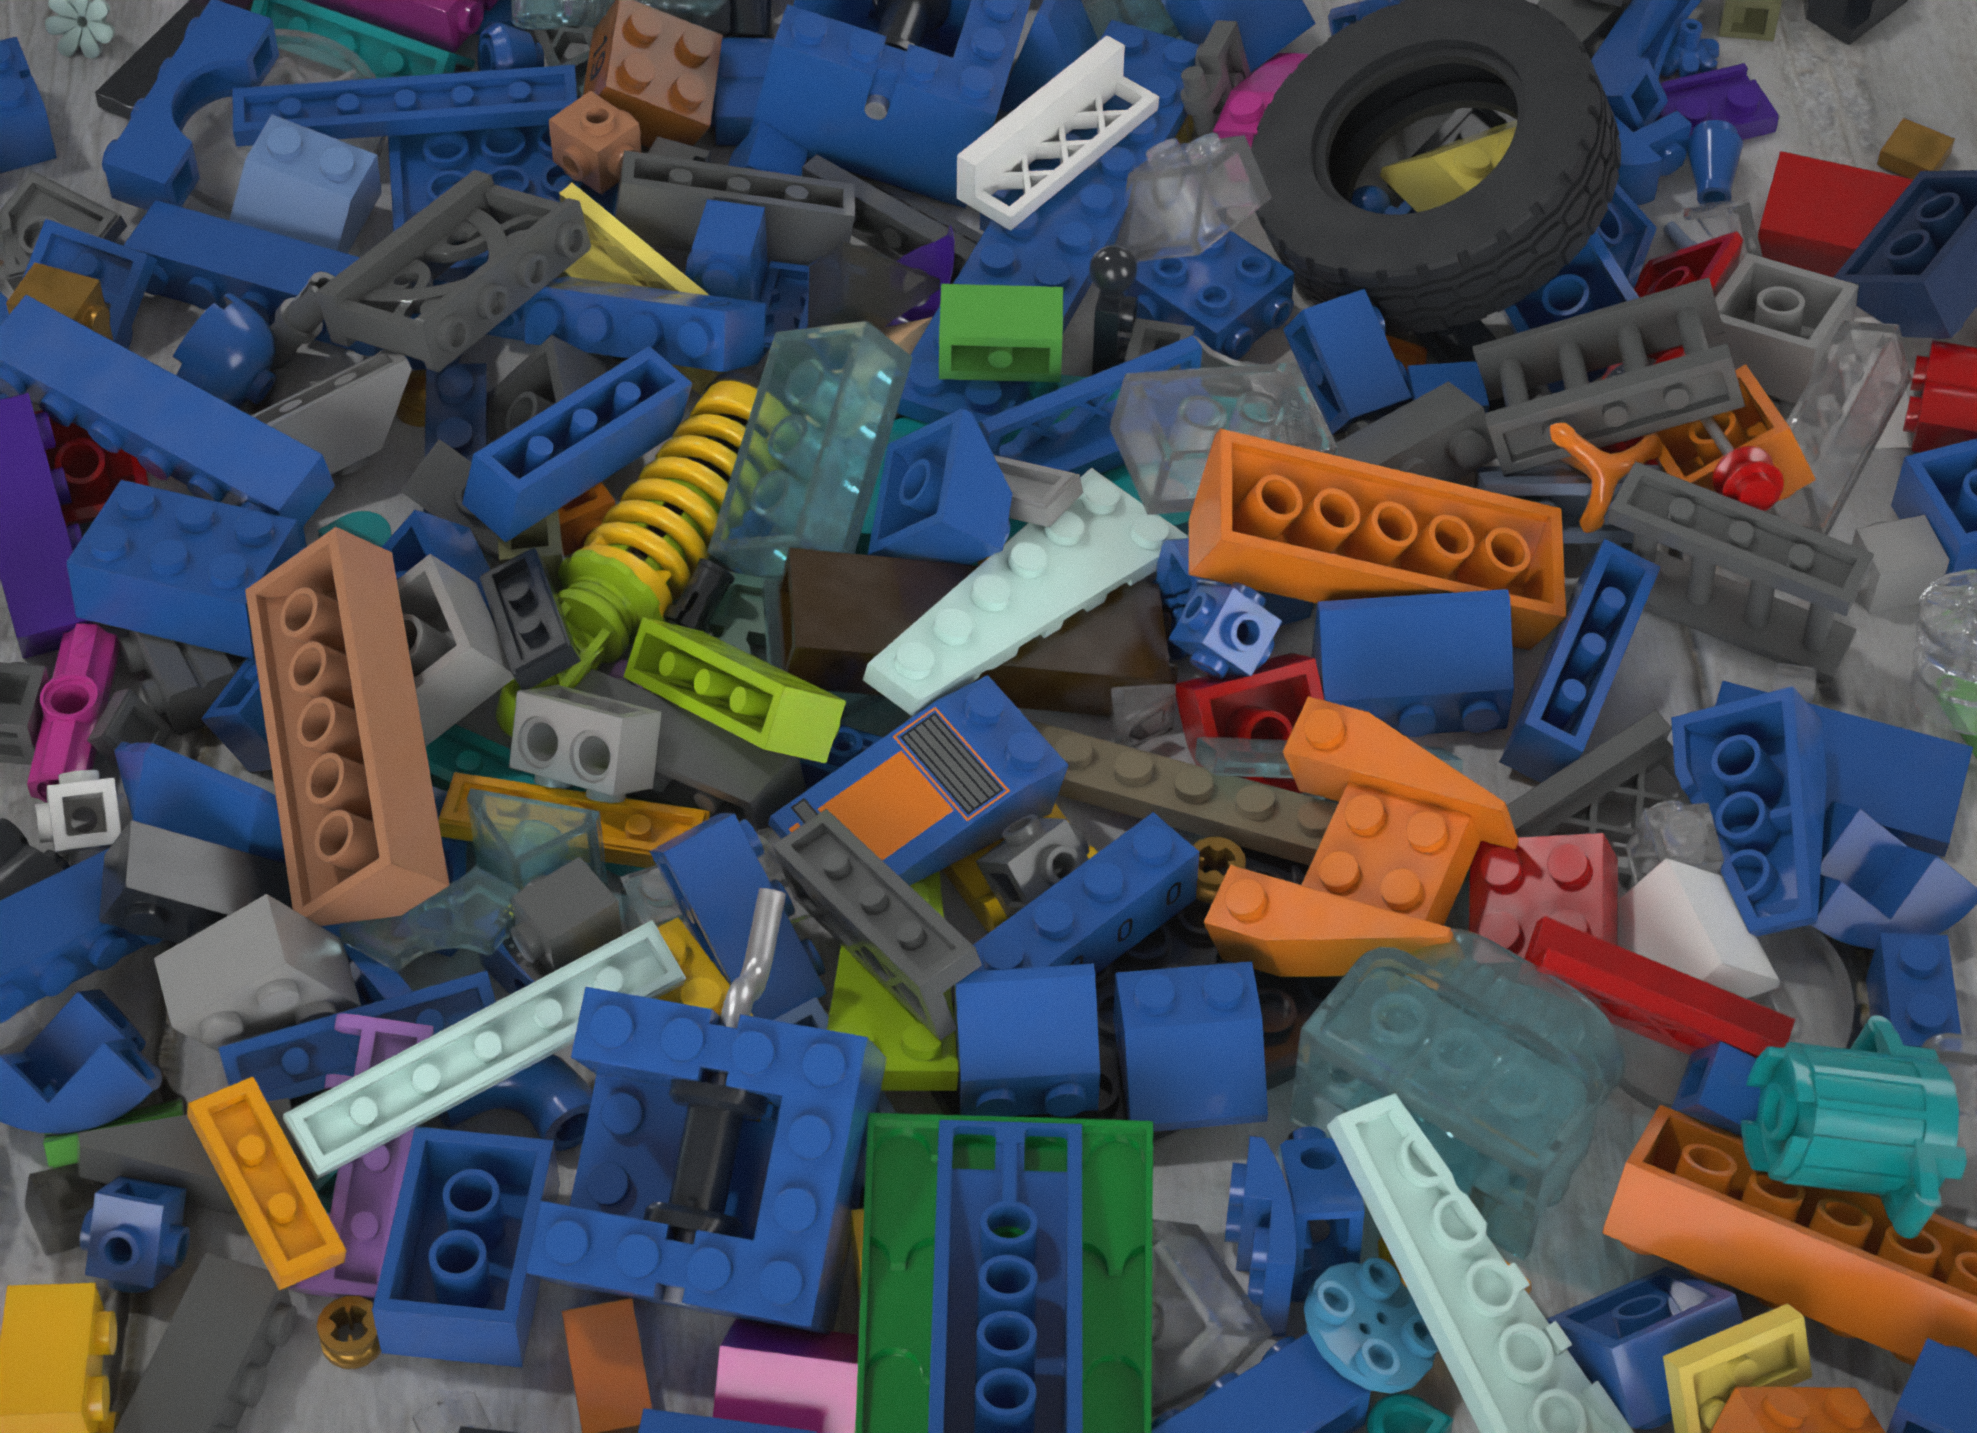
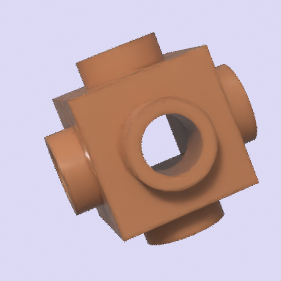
M592 91L587 92L549 119L553 162L563 168L569 177L576 181H582L601 195L620 181L624 150L641 153L639 123L630 113L617 109Z

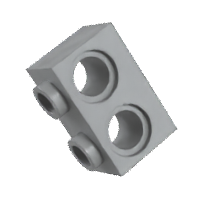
M560 685L517 691L509 767L535 774L534 783L541 786L570 788L575 785L586 788V797L589 799L609 803L625 801L626 793L653 789L662 712Z

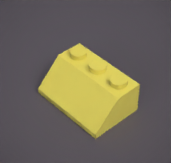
M1517 120L1382 167L1380 177L1416 212L1441 206L1468 192L1487 177L1497 166L1511 144Z

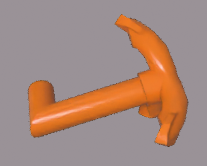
M1555 423L1550 426L1549 430L1553 443L1572 455L1560 459V461L1587 474L1589 479H1591V496L1579 520L1580 526L1585 533L1594 532L1602 527L1605 522L1604 516L1612 501L1615 488L1619 480L1630 472L1635 461L1644 464L1648 460L1658 457L1661 450V440L1655 435H1647L1638 444L1623 452L1609 454L1598 449L1577 434L1574 428L1567 423Z

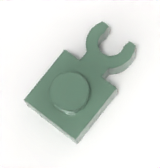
M730 572L735 577L733 584H730L708 625L712 628L711 633L713 637H717L753 655L752 649L754 644L772 646L779 627L777 587L780 580Z

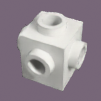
M82 770L59 774V784L47 786L48 803L35 804L39 842H53L55 853H58L60 856L69 855L70 866L110 848L129 821L132 820L126 793L116 794L115 779H99L98 770ZM79 809L92 811L97 819L94 829L86 833L76 831L70 821L75 811Z

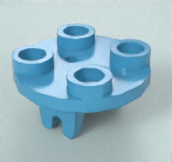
M1372 1257L1366 1259L1363 1264L1348 1262L1330 1266L1309 1287L1304 1304L1307 1324L1305 1330L1311 1336L1321 1356L1341 1376L1367 1390L1392 1394L1413 1388L1433 1367L1438 1348L1408 1288L1400 1282L1397 1270L1389 1262L1381 1258Z

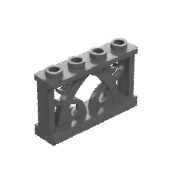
M473 170L316 291L331 342L349 347L354 342L360 341L425 361L427 369L436 372L441 371L590 250L591 243L580 201L567 198L560 203L494 185L491 174ZM488 250V261L466 279L433 286V280L457 261L475 257ZM421 313L416 319L410 318L413 314Z

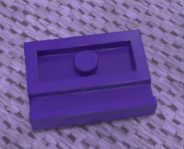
M1745 63L1661 82L1660 84L1668 98V102L1655 121L1678 111L1692 123L1690 137L1693 129L1698 124L1709 120H1722L1732 124L1737 129V134L1741 139L1745 140L1776 132L1779 114L1757 81L1749 79L1747 76L1748 68Z

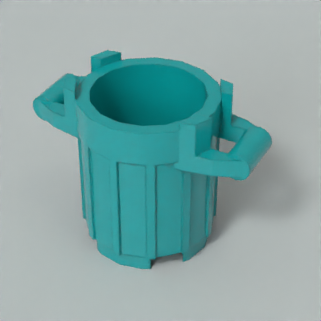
M1879 1015L1869 1018L1850 1049L1797 1042H1787L1783 1048L1770 1046L1758 1056L1747 1079L1746 1086L1759 1087L1761 1092L1756 1121L1741 1119L1744 1152L1753 1170L1766 1171L1771 1180L1783 1181V1184L1879 1195L1894 1230L1902 1237L1908 1239L1915 1238L1934 1211L1942 1207L1941 1195L1938 1189L1942 1186L1945 1178L1961 1180L1967 1164L1965 1148L1957 1147L1959 1106L1955 1084L1947 1067L1937 1061L1939 1057L1935 1049L1904 1046L1892 1023Z

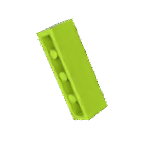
M642 617L623 676L764 750L821 763L827 762L833 741L840 729V719L846 704V700L703 631Z

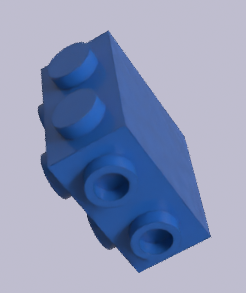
M1205 215L1187 230L1182 229L1177 232L1169 244L1151 258L1139 261L1137 263L1136 279L1129 287V296L1138 297L1136 318L1195 327L1194 336L1198 337L1208 347L1224 356L1238 360L1249 351L1255 341L1270 329L1280 328L1290 317L1294 307L1292 295L1295 272L1210 216Z

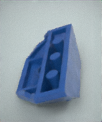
M121 742L114 752L133 821L286 863L276 795L154 743L136 742L130 744L128 742Z

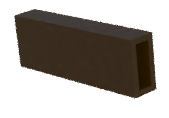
M790 547L777 587L782 670L825 691L884 696L863 681L868 663L979 566ZM1136 582L1129 586L1127 583H1124L1109 592L1105 602L1088 612L1081 609L1066 618L1061 628L1046 638L1038 635L1019 647L1016 656L994 669L982 672L975 681L988 675L1017 708L1146 720L1159 712L1165 696H1172L1174 694L1173 684L1177 683L1178 678L1177 661L1174 658H1169L1167 648L1171 632V615L1169 610H1162L1159 584Z

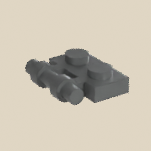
M1216 20L1204 43L1198 46L1195 66L1186 68L1181 73L1184 88L1180 96L1185 112L1192 115L1195 129L1191 136L1196 153L1203 156L1206 168L1212 171L1225 167L1213 129L1230 91L1251 75L1237 21Z

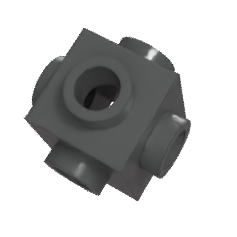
M1032 814L1018 819L1005 828L1002 832L1004 840L975 862L1006 916L1011 917L1089 860L1087 856L1089 854V846L1082 833L1073 824L1069 823L1067 819L1038 818L1037 815Z

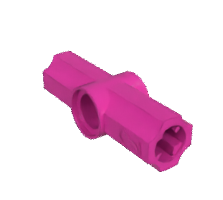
M76 623L73 630L63 633L53 678L44 685L40 693V704L44 715L27 787L31 797L40 799L45 803H48L47 786L59 784V774L93 770L97 749L87 739L107 707L120 652L117 635L108 633L98 624Z

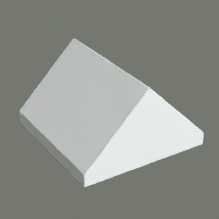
M1666 858L1618 900V946L1743 998H1749L1779 988L1780 980L1757 937L1749 933L1723 876Z

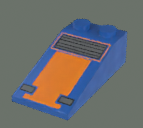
M987 675L933 702L773 813L768 824L780 839H783L827 809L910 886L1002 839V832L1005 828L1018 819L1032 814L1037 815L1038 818L1051 814L1069 765Z

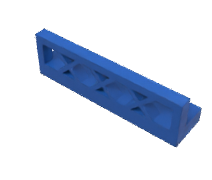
M1192 335L980 420V429L993 455L1072 472L1082 477L1091 468L1101 474L1220 425L1222 408L1199 381L1202 346ZM1180 364V372L1158 382L1169 368ZM1129 385L1119 398L1105 403L1117 389ZM1077 406L1065 420L1052 424L1063 411ZM1023 428L1013 441L1000 446V436Z
M486 970L218 1047L228 1086L254 1077L266 1101L285 1098L292 1099L323 1090L326 1075L328 1074L354 1077L361 1036L336 1031L334 1027L337 1014H353L434 1026L433 1035L490 1006L496 1002L488 971Z

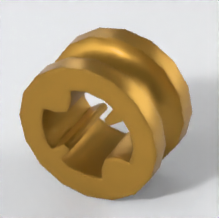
M1207 837L1193 845L1200 852L1196 898L1210 904L1213 903L1225 875L1222 876L1216 870H1220L1223 867L1228 870L1230 865L1243 869L1246 866L1245 854L1241 848L1231 840L1222 837ZM1206 865L1213 869L1207 873L1203 872V868Z
M360 1296L337 1298L326 1305L318 1316L317 1332L325 1358L331 1364L342 1369H357L367 1366L381 1353L372 1313L373 1303L370 1300ZM355 1323L362 1324L364 1336L353 1341L352 1335L349 1334L347 1342L340 1341L337 1331L339 1328L349 1324L350 1330H353Z

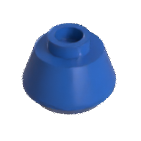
M494 22L481 33L477 51L478 71L544 67L543 48L540 43H534L529 32L501 22Z

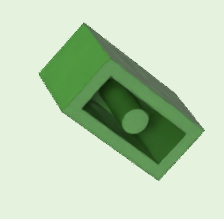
M941 284L939 379L1061 382L1063 287Z

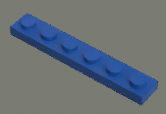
M575 65L232 88L234 140L236 147L253 146L271 114L338 140L549 125L550 118L578 99Z

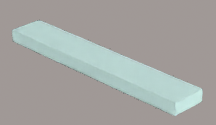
M651 920L284 1113L283 1121L314 1177L318 1180L410 1131L415 1126L417 1127L573 1044L585 986L657 999L683 985L686 977L655 923Z

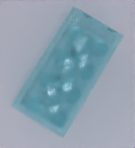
M868 321L776 332L707 552L737 573L780 580L790 547L855 554L913 357Z

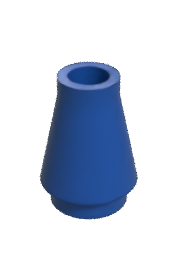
M1709 120L1698 124L1693 129L1687 143V153L1697 188V201L1702 206L1708 208H1720L1731 201L1732 186L1743 148V141L1737 134V129L1726 121Z

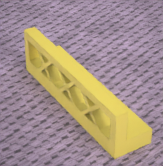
M571 183L560 192V203L567 198L580 201L591 248L557 277L568 276L709 295L575 184ZM672 365L693 383L691 388L700 395L703 394L705 388L714 377L729 372Z

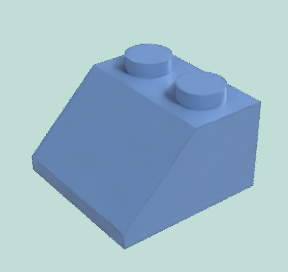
M271 114L245 159L229 221L348 254L382 194L377 154Z

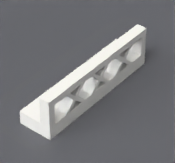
M1105 36L957 155V199L1011 231L1156 112L1159 106V96L1123 76L1125 45L1109 36ZM1114 95L1133 105L1128 110L1103 111L1102 107ZM1097 128L1098 134L1091 140L1066 141V134L1073 129ZM1060 158L1061 165L1054 170L1029 171L1028 165L1036 159ZM1023 189L1024 193L1023 196L1010 206L991 196L998 190Z

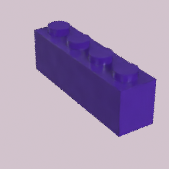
M29 393L0 400V580L23 659L59 650L63 633L73 630L76 623L93 624V621L76 618L66 561L82 539V534L78 523L68 526L65 524L61 506L72 503L63 467L50 470L45 450L56 448L54 435L47 411L34 414Z

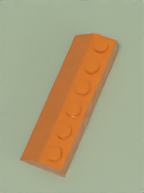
M1221 428L1215 434L1189 517L1188 575L1231 585L1233 582H1238L1254 590L1313 603L1318 601L1508 589L1511 605L1512 647L1531 650L1566 618L1561 508Z

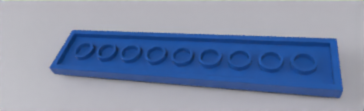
M1111 19L1099 41L1105 36H1109L1125 45L1123 76L1158 95V110L1011 231L991 220L953 284L1063 287L1064 333L1093 282L1089 273V265L1093 255L1102 247L1115 244L1188 115L1184 110L1180 96L1184 88L1181 73L1186 68L1195 66L1198 44ZM1114 95L1102 105L1103 111L1128 110L1133 106L1117 95ZM1097 128L1073 129L1066 134V141L1091 140L1098 134ZM1060 158L1036 159L1028 165L1029 171L1054 170L1061 165ZM1010 189L1002 202L1008 206L1012 205L1024 195L1023 189ZM939 306L887 393L888 411L930 424L963 408L973 413L980 427V420L1024 403L1028 397V389L1032 382L939 379ZM1005 435L1000 436V444L1003 441Z

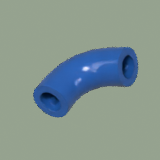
M552 1054L438 1116L447 1128H451L482 1112L492 1109H511L522 1114L533 1125L541 1139L554 1140L555 1151H562L578 1146L583 1142L593 1092L587 1082L562 1057Z

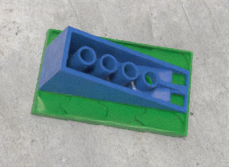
M868 1113L855 1433H1151L1153 1121Z

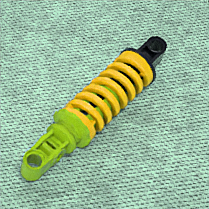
M800 333L782 335L773 343L749 375L727 372L714 377L705 388L702 398L690 412L689 418L679 424L672 435V439L666 441L655 455V460L649 462L639 474L637 481L629 485L621 496L620 503L610 508L602 520V525L592 530L584 542V547L575 551L570 558L566 557L558 569V577L563 590L557 593V597L581 661L530 689L554 685L574 689L591 669L598 671L601 663H611L618 660L627 649L628 644L634 645L642 617L664 622V612L668 605H673V600H677L681 596L698 566L699 559L708 560L709 556L718 554L725 544L724 535L726 529L738 526L739 514L744 510L755 507L760 499V492L768 490L777 478V470L785 468L799 457L805 448L804 437L806 435L799 414L812 399L825 360L821 346L814 339ZM754 467L756 472H753L750 468ZM733 489H738L739 493H735ZM515 678L502 687L496 708V719L500 728L511 737L513 736L517 691L522 690Z

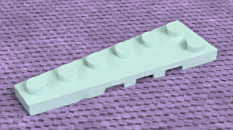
M1091 468L1080 477L1083 494L1050 527L1028 523L1004 544L1003 551L985 560L873 658L867 665L863 681L908 714L915 716L936 700L975 681L982 672L994 669L1017 655L1020 646L1038 635L1046 638L1059 630L1066 618L1081 609L1088 612L1105 602L1109 592L1124 583L1131 586L1155 572L1163 542L1169 539L1189 538V536Z
M1396 1093L1337 1115L1327 1125V1128L1479 1432L1635 1433L1599 1381L1591 1384L1567 1350L1572 1343L1558 1323L1554 1321L1549 1324L1525 1290L1530 1283L1515 1262L1508 1266L1486 1235L1487 1222L1468 1195L1462 1192L1455 1184L1453 1174Z

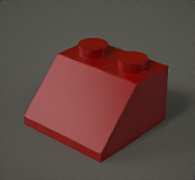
M1288 653L1269 658L1260 668L1254 671L1252 676L1225 674L1223 679H1218L1206 675L1173 684L1186 744L1197 766L1299 794L1305 793L1299 791L1283 750L1308 696L1324 700L1315 658Z

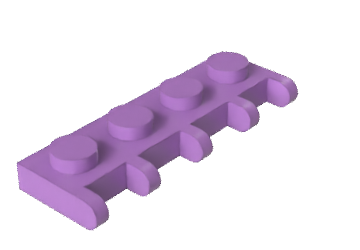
M344 1013L337 1014L334 1027L338 1032L361 1036L354 1077L433 1036L434 1026ZM328 1074L326 1075L324 1090L328 1091L353 1077ZM414 1128L338 1168L331 1213H327L346 1248L345 1262L321 1272L320 1276H312L291 1285L289 1290L332 1298L360 1296L374 1303Z

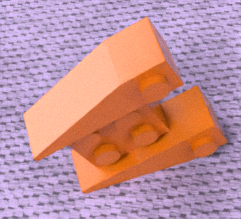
M1308 696L1284 747L1283 754L1299 791L1339 801L1302 885L1233 865L1229 866L1203 922L1221 959L1233 963L1252 961L1253 969L1280 977L1462 974L1465 963L1451 928L1444 926L1480 842L1484 841L1516 850L1519 840L1506 802L1371 713Z

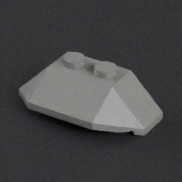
M384 349L376 355L251 416L323 454L331 475L334 473L338 475L350 474L368 464L370 455L382 450L412 369L404 355Z

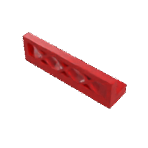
M1547 916L1542 917L1536 922L1516 982L1520 986L1690 1056L1695 1050L1722 1041L1757 1059L1767 1047H1785L1786 1043L1789 1042L1796 1020Z

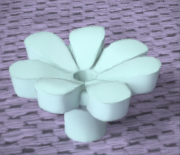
M48 0L49 8L58 15L48 17L45 21V27L51 35H63L57 45L58 51L62 55L70 57L81 47L86 58L94 59L98 57L103 51L102 43L110 42L115 35V27L105 22L106 16L111 10L109 4L105 0H94L93 2L92 0Z

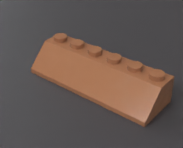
M335 527L245 590L292 908L319 926L402 916L449 886L393 555L388 550Z

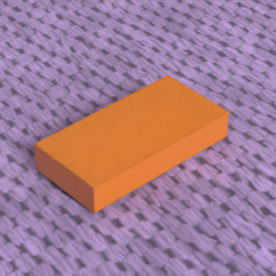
M632 1298L563 1310L562 1318L582 1433H638L643 1408L652 1409Z

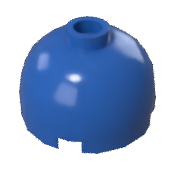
M227 293L224 295L227 307L222 309L213 303L206 309L188 331L172 357L182 363L176 376L238 409L247 400L258 404L274 385L277 375L272 373L270 368L275 358L276 348L275 338L267 321L241 299L231 293Z

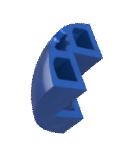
M1835 801L1831 802L1824 813L1818 922L1810 926L1838 941L1853 946L1875 949L1880 933L1938 935L1960 921L1976 906L1977 887L1940 857L1907 847L1860 808Z
M101 989L78 991L24 1051L0 1055V1122L26 1131L49 1134L73 1133L92 1129L123 1116L143 1103L161 1085V1070L151 1064L141 1054V1051L146 1046L145 1040L124 1013Z

